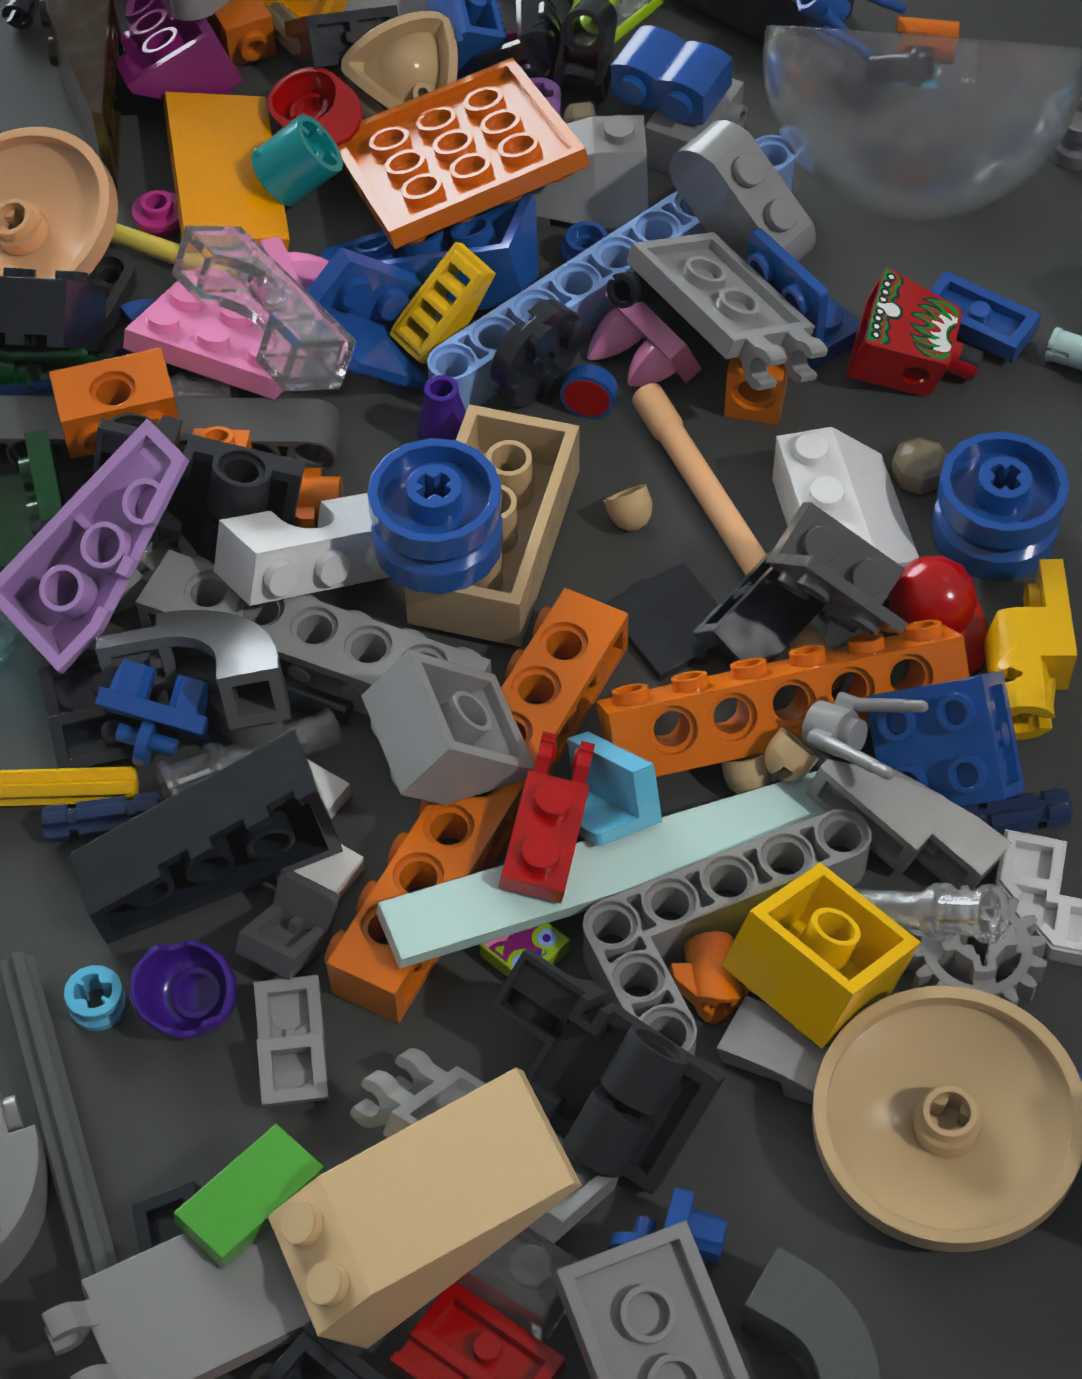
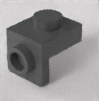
M292 870L285 871L278 878L273 904L239 931L235 953L259 964L266 971L277 973L290 980L329 945L339 895Z

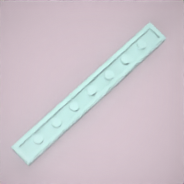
M817 771L808 773L797 781H781L662 817L661 823L601 846H596L587 840L576 843L561 904L498 888L504 866L501 865L378 902L376 914L397 965L401 969L582 913L599 900L825 813L826 811L805 794Z

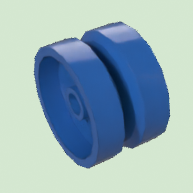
M1005 431L980 433L960 442L945 457L940 475L937 500L931 523L935 546L943 556L962 564L970 576L991 581L1013 580L1037 571L1039 559H1049L1054 551L1070 486L1065 466L1050 448L1028 436Z
M429 438L406 443L386 455L372 472L367 496L369 513L372 520L373 548L378 565L394 582L415 592L444 594L466 589L489 574L500 558L503 543L501 483L495 466L478 449L457 440Z

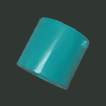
M305 114L297 116L258 148H254L251 156L252 167L263 187L274 199L289 207L295 206L303 199L308 198L311 193L339 173L343 167L342 155L329 132L319 122Z

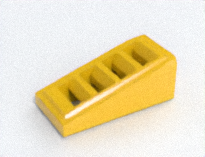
M455 242L400 314L389 333L390 336L418 362L427 364L428 356L435 347L469 325L496 273L463 243ZM459 270L470 279L467 286L456 278ZM448 291L457 298L454 303L446 297ZM437 312L443 316L440 321L435 317Z

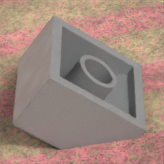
M407 650L361 695L371 719L372 731L381 744L391 769V779L398 788L400 795L447 805L526 780L528 770L533 771L534 762L494 674Z

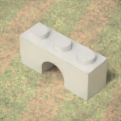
M367 493L321 501L317 528H301L282 521L272 511L219 520L214 573L249 606L389 577L378 565L373 548L372 520L369 513Z

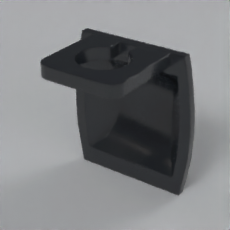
M516 0L518 40L479 52L476 59L477 65L480 70L494 65L496 61L502 58L513 57L516 61L526 59L528 64L523 65L522 70L529 78L542 77L552 80L559 53L562 25L556 7L551 0Z

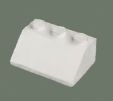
M833 427L776 436L772 481L787 526L803 502H812L902 567L919 558L882 454ZM825 605L821 611H826L828 606Z

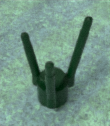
M0 345V384L28 382L30 387L33 386L34 381L41 379L42 363L87 364L114 358L115 354L111 352H90L85 348L27 349Z

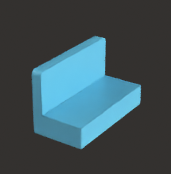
M588 731L567 739L571 768L576 748L580 747L581 741L595 744L586 780V785H590L578 836L596 846H601L662 822L653 763Z

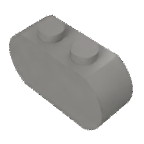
M727 120L714 121L672 156L669 169L674 187L707 233L714 232L745 262H747L750 232L758 228H762L798 262L813 249L816 233L812 220L755 139L743 127Z

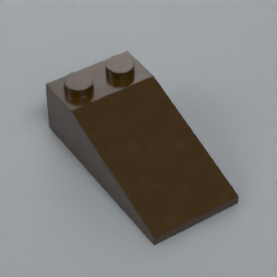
M39 0L42 27L51 28L52 36L48 37L50 64L52 67L59 66L64 89L87 143L108 169L116 190H118L123 77L117 68L118 57L125 54V49L121 43L122 33L115 0Z

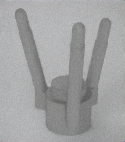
M840 692L834 704L819 700L808 710L801 732L802 741L805 746L847 760L885 780H891L896 776L937 793L926 785L860 751L866 741L867 724L864 720L860 719L859 711L923 713L928 710V703L926 701L893 698H859Z

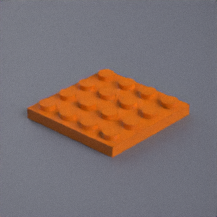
M513 57L362 120L359 131L349 142L338 146L343 160L342 168L394 249L406 244L410 245L421 242L429 234L453 224L468 222L483 211L502 203L517 201L525 193L551 182L564 181L571 177L573 173L590 166L585 147Z

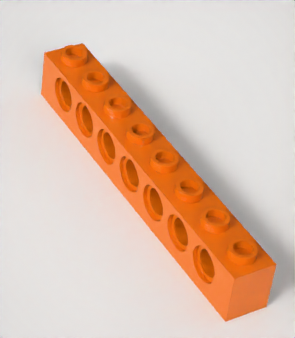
M567 588L563 589L553 607L545 606L541 610L534 625L532 640L525 650L518 649L511 657L505 673V682L501 687L534 765L543 731L557 734L556 742L558 745L554 761L549 765L547 775H551L568 747L567 739L575 736L628 649L629 613ZM560 658H569L568 660H560ZM531 702H543V704H530V703H531ZM526 780L486 792L489 793L487 796H472L447 805L421 800L417 821L409 833L401 832L393 842L387 859L388 866L378 882L374 880L368 882L363 889L356 907L357 915L347 931L339 930L327 947L324 964L327 966L332 994L399 1025L440 957L399 969L390 945L377 943L379 939L385 937L376 914L378 902L408 894L409 890L416 887H432L494 868L510 842ZM446 839L460 840L459 843L453 845H444L440 843L441 841Z

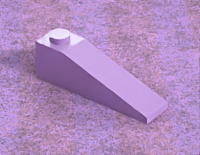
M148 419L133 432L0 572V610L59 673L63 674L96 640V637H99L105 630L189 463V459Z

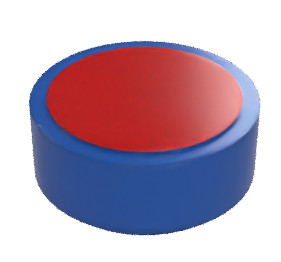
M592 364L577 365L571 368L564 378L560 390L561 401L570 412L579 417L589 419L602 418L613 409L618 394V384L612 374L602 367Z

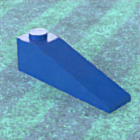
M533 193L525 194L517 201L502 203L477 214L468 222L453 224L429 234L424 240L416 244H406L394 249L385 233L380 231L327 247L320 257L330 261L339 248L342 247L414 272L422 284H424L455 242L463 243L496 273L477 310L497 308L534 284L539 276L535 197ZM459 270L456 278L467 286L470 279ZM448 291L446 297L454 303L457 298Z

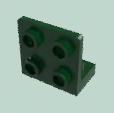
M47 429L24 434L28 457L18 459L20 473L0 477V572L65 505L59 473Z

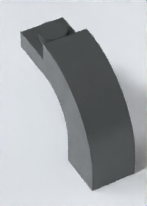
M211 610L170 611L156 614V626L96 637L95 650L106 688L110 689L113 677L122 660L127 659L157 670L151 692L174 688L178 675L209 683L212 686L211 691L221 696L229 730L291 719L289 697L274 640L265 629L249 619L231 613Z
M777 1247L744 1304L741 1331L785 1355L800 1369L806 1379H881L879 1362L869 1331L848 1297L818 1269Z

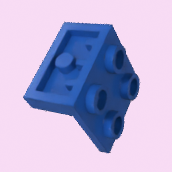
M762 228L750 232L747 264L815 326L811 336L820 339L828 349L827 355L824 357L807 358L809 367L814 370L852 348L859 322L829 295L828 289Z
M340 247L302 296L315 315L313 319L314 324L324 335L330 338L339 352L337 356L339 362L350 373L358 377L369 375L379 378L396 388L406 386L424 391L425 384L429 379L414 357L389 334L400 314L423 285L414 272Z
M1003 670L959 680L873 694L866 697L924 700L928 703V710L923 713L867 712L875 758L881 763L926 785L960 807L1006 800L1026 791Z

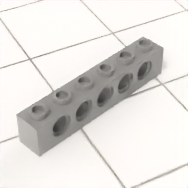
M172 550L167 551L135 601L142 628L156 626L157 613L181 610L220 611L249 619L260 625L273 638L284 678L352 701L354 711L368 716L369 714L361 695L407 650L491 673V660L481 657L474 650L466 647L455 648L431 640L414 629L396 628L373 620L369 615L358 610L347 611L319 601L311 594L249 606L214 573V564L201 556L190 557Z

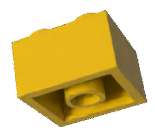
M820 862L749 911L721 966L742 982L749 991L759 996L788 1020L800 1033L806 1035L823 1049L836 1038L839 1032L856 1015L870 1005L891 995L921 942Z

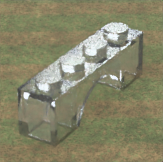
M185 226L172 275L198 302L236 312L253 321L265 331L255 361L284 391L340 389L356 339L241 226Z

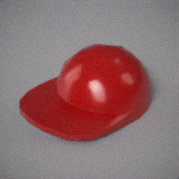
M308 67L286 75L272 87L267 98V109L280 129L297 116L305 114L319 122L329 132L337 146L349 142L359 131L363 117L361 101L356 93L337 75L324 68Z
M943 555L922 556L904 565L903 568L905 570L889 593L890 611L908 624L922 620L941 621L942 625L964 636L969 675L981 668L986 659L984 641L988 633V625L978 601L975 582L962 564Z

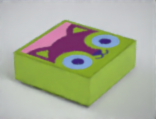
M546 923L479 945L480 956L508 977L523 950L529 948L555 966L570 951V939L552 925Z

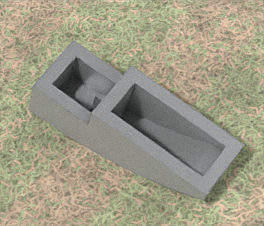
M827 759L819 767L805 793L826 812L836 809H847L862 815L869 823L872 831L870 849L900 875L917 859L957 895H959L961 885H968L970 890L973 891L1012 844L1011 841L979 817L947 798L900 777L894 776L891 780H885L855 764Z

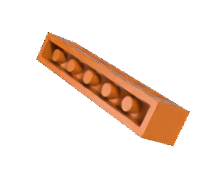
M922 620L906 625L905 633L884 637L882 633H878L877 636L862 633L849 637L847 639L848 646L825 650V647L822 645L802 646L789 651L788 659L767 663L764 658L743 659L730 665L731 671L708 676L706 671H688L671 677L672 684L648 689V685L642 683L620 686L611 691L612 697L596 700L602 738L653 763L656 777L765 753L769 741L781 727L802 740V725L808 710L819 700L832 704L835 703L836 697H832V685L835 679L843 673L852 672L853 676L852 685L846 693L859 698L969 677L964 636L942 625L939 620ZM909 659L910 670L907 677L902 682L891 685L890 674L893 667L898 662ZM794 685L795 696L791 704L784 709L774 710L773 698L777 691L784 686ZM727 698H736L737 709L735 714L725 722L715 723L713 715L717 705ZM677 711L679 721L676 728L667 735H654L656 720L665 712ZM859 711L860 719L866 722L867 730H869L867 712Z

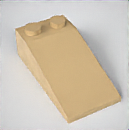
M515 1067L319 1175L267 1217L317 1336L368 1349L582 1185L524 1071Z

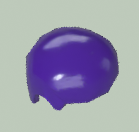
M189 939L169 945L157 944L148 949L133 969L129 996L139 1019L155 1031L174 1039H192L210 1034L219 1029L222 1022L229 1019L236 1006L237 978L224 955L206 944H201L199 941Z

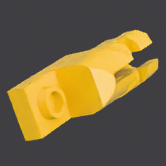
M1039 559L1034 583H1026L1024 587V607H1013L997 611L984 641L987 673L1001 670L1004 672L1016 740L1036 738L1052 729L1051 718H1055V690H1068L1077 659L1063 559Z

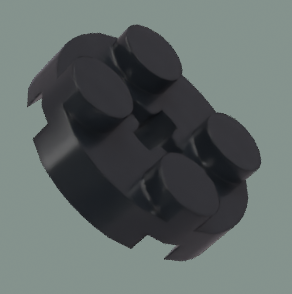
M544 300L527 310L534 318L523 329L513 324L502 338L495 352L490 368V378L499 385V388H494V390L514 406H529L539 401L542 397L548 400H554L559 397L567 371L578 351L589 338V325L582 321L576 312L558 300Z

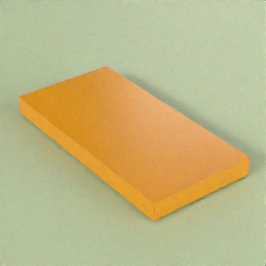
M165 91L163 108L183 249L256 252L260 240L280 236L288 252L290 237L285 207L263 187L256 176L251 161L253 149L258 148L272 137L266 97Z

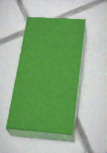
M275 1124L174 1212L175 1225L223 1269L271 1226L267 1216L315 1178L323 1174L324 1166L280 1126Z

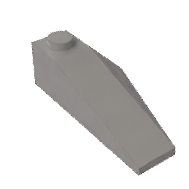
M644 115L592 116L566 124L585 147L590 166L573 173L571 177L564 181L551 182L525 193L534 194L537 224L549 226L552 220L571 224L592 221L602 225L609 235L648 209L647 147Z

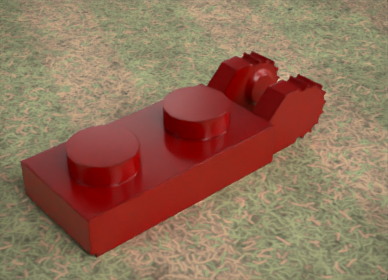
M543 731L533 771L528 770L498 888L561 904L590 785H586V780L595 744L581 741L580 747L576 748L572 763L574 772L570 781L547 775L549 765L554 761L558 744L556 742L557 734Z

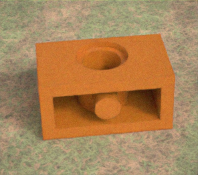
M161 347L49 372L70 459L95 455L97 430L101 418L111 420L121 414L133 413L146 416L155 423H158L163 415L179 419L175 396Z

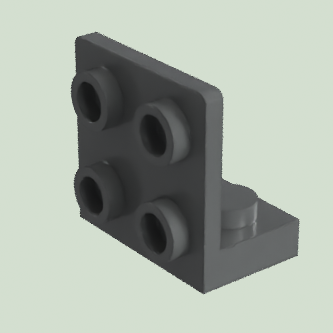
M803 502L765 561L766 564L781 573L777 579L778 584L804 600H808L810 595L817 598L828 606L824 615L849 632L855 633L857 628L872 636H877L880 631L901 634L908 623L882 604L905 568L812 502Z

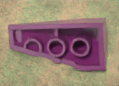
M127 0L125 17L130 24L129 30L121 35V43L126 50L124 55L118 57L117 68L132 94L164 100L165 91L229 95L233 91L234 86L243 81L206 18L193 21L178 20L172 16L170 0Z

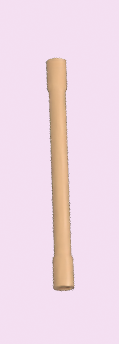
M657 383L642 386L633 395L632 404L653 437L660 441L746 576L766 555L765 551L685 430L682 418L662 387ZM811 622L790 643L791 650L808 645H822L825 647V650L831 649L823 635L815 630ZM847 672L835 679L832 685V692L846 681Z

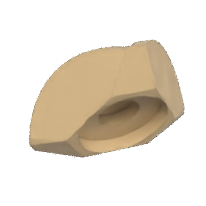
M417 11L392 18L367 32L349 48L342 58L341 70L354 84L390 109L457 81L458 49L453 25L448 17L436 11Z

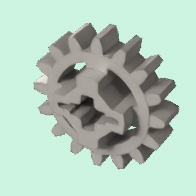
M961 885L958 900L954 901L943 891L936 893L933 909L920 905L917 909L915 925L908 926L907 931L921 942L906 967V970L916 971L912 988L926 986L966 987L998 996L1015 1005H1018L1019 999L1030 1003L1034 997L1037 982L1042 981L1047 961L1042 959L1047 945L1046 937L1032 936L1038 919L1035 915L1019 918L1016 915L1019 900L1015 897L1006 901L1004 905L996 903L995 888L988 887L982 898H973L972 891L968 885ZM952 925L955 926L952 930H944ZM1016 967L1014 972L1009 975L1011 968ZM998 976H1008L1004 980L996 983V978Z

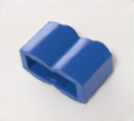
M655 26L639 27L611 64L612 93L624 103L644 109H658L670 119L690 125H703L732 86L731 56L707 43L697 41L685 42L676 34Z

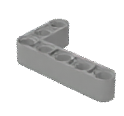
M831 810L604 898L591 905L584 914L583 959L593 982L608 991L607 996L603 999L605 1006L613 1002L695 1056L697 1038L695 1020L664 962L684 954V944L695 935L711 931L726 932L730 935L738 933L751 909L820 862L851 887L859 883L865 874L872 831L869 823L862 815L853 810ZM841 846L851 851L845 853L837 852L830 847ZM786 868L795 872V874L784 875L773 870ZM729 890L739 895L728 898L716 894V892ZM669 912L676 913L681 918L670 921L658 917V915ZM615 935L624 940L619 943L610 944L604 943L599 939L603 936ZM633 987H643L652 993L647 996L636 997L631 996L625 991Z

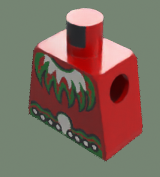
M885 267L865 300L845 375L915 395L927 396L932 393L945 372L971 381L980 366L983 351L956 340L963 314L958 306L900 273Z

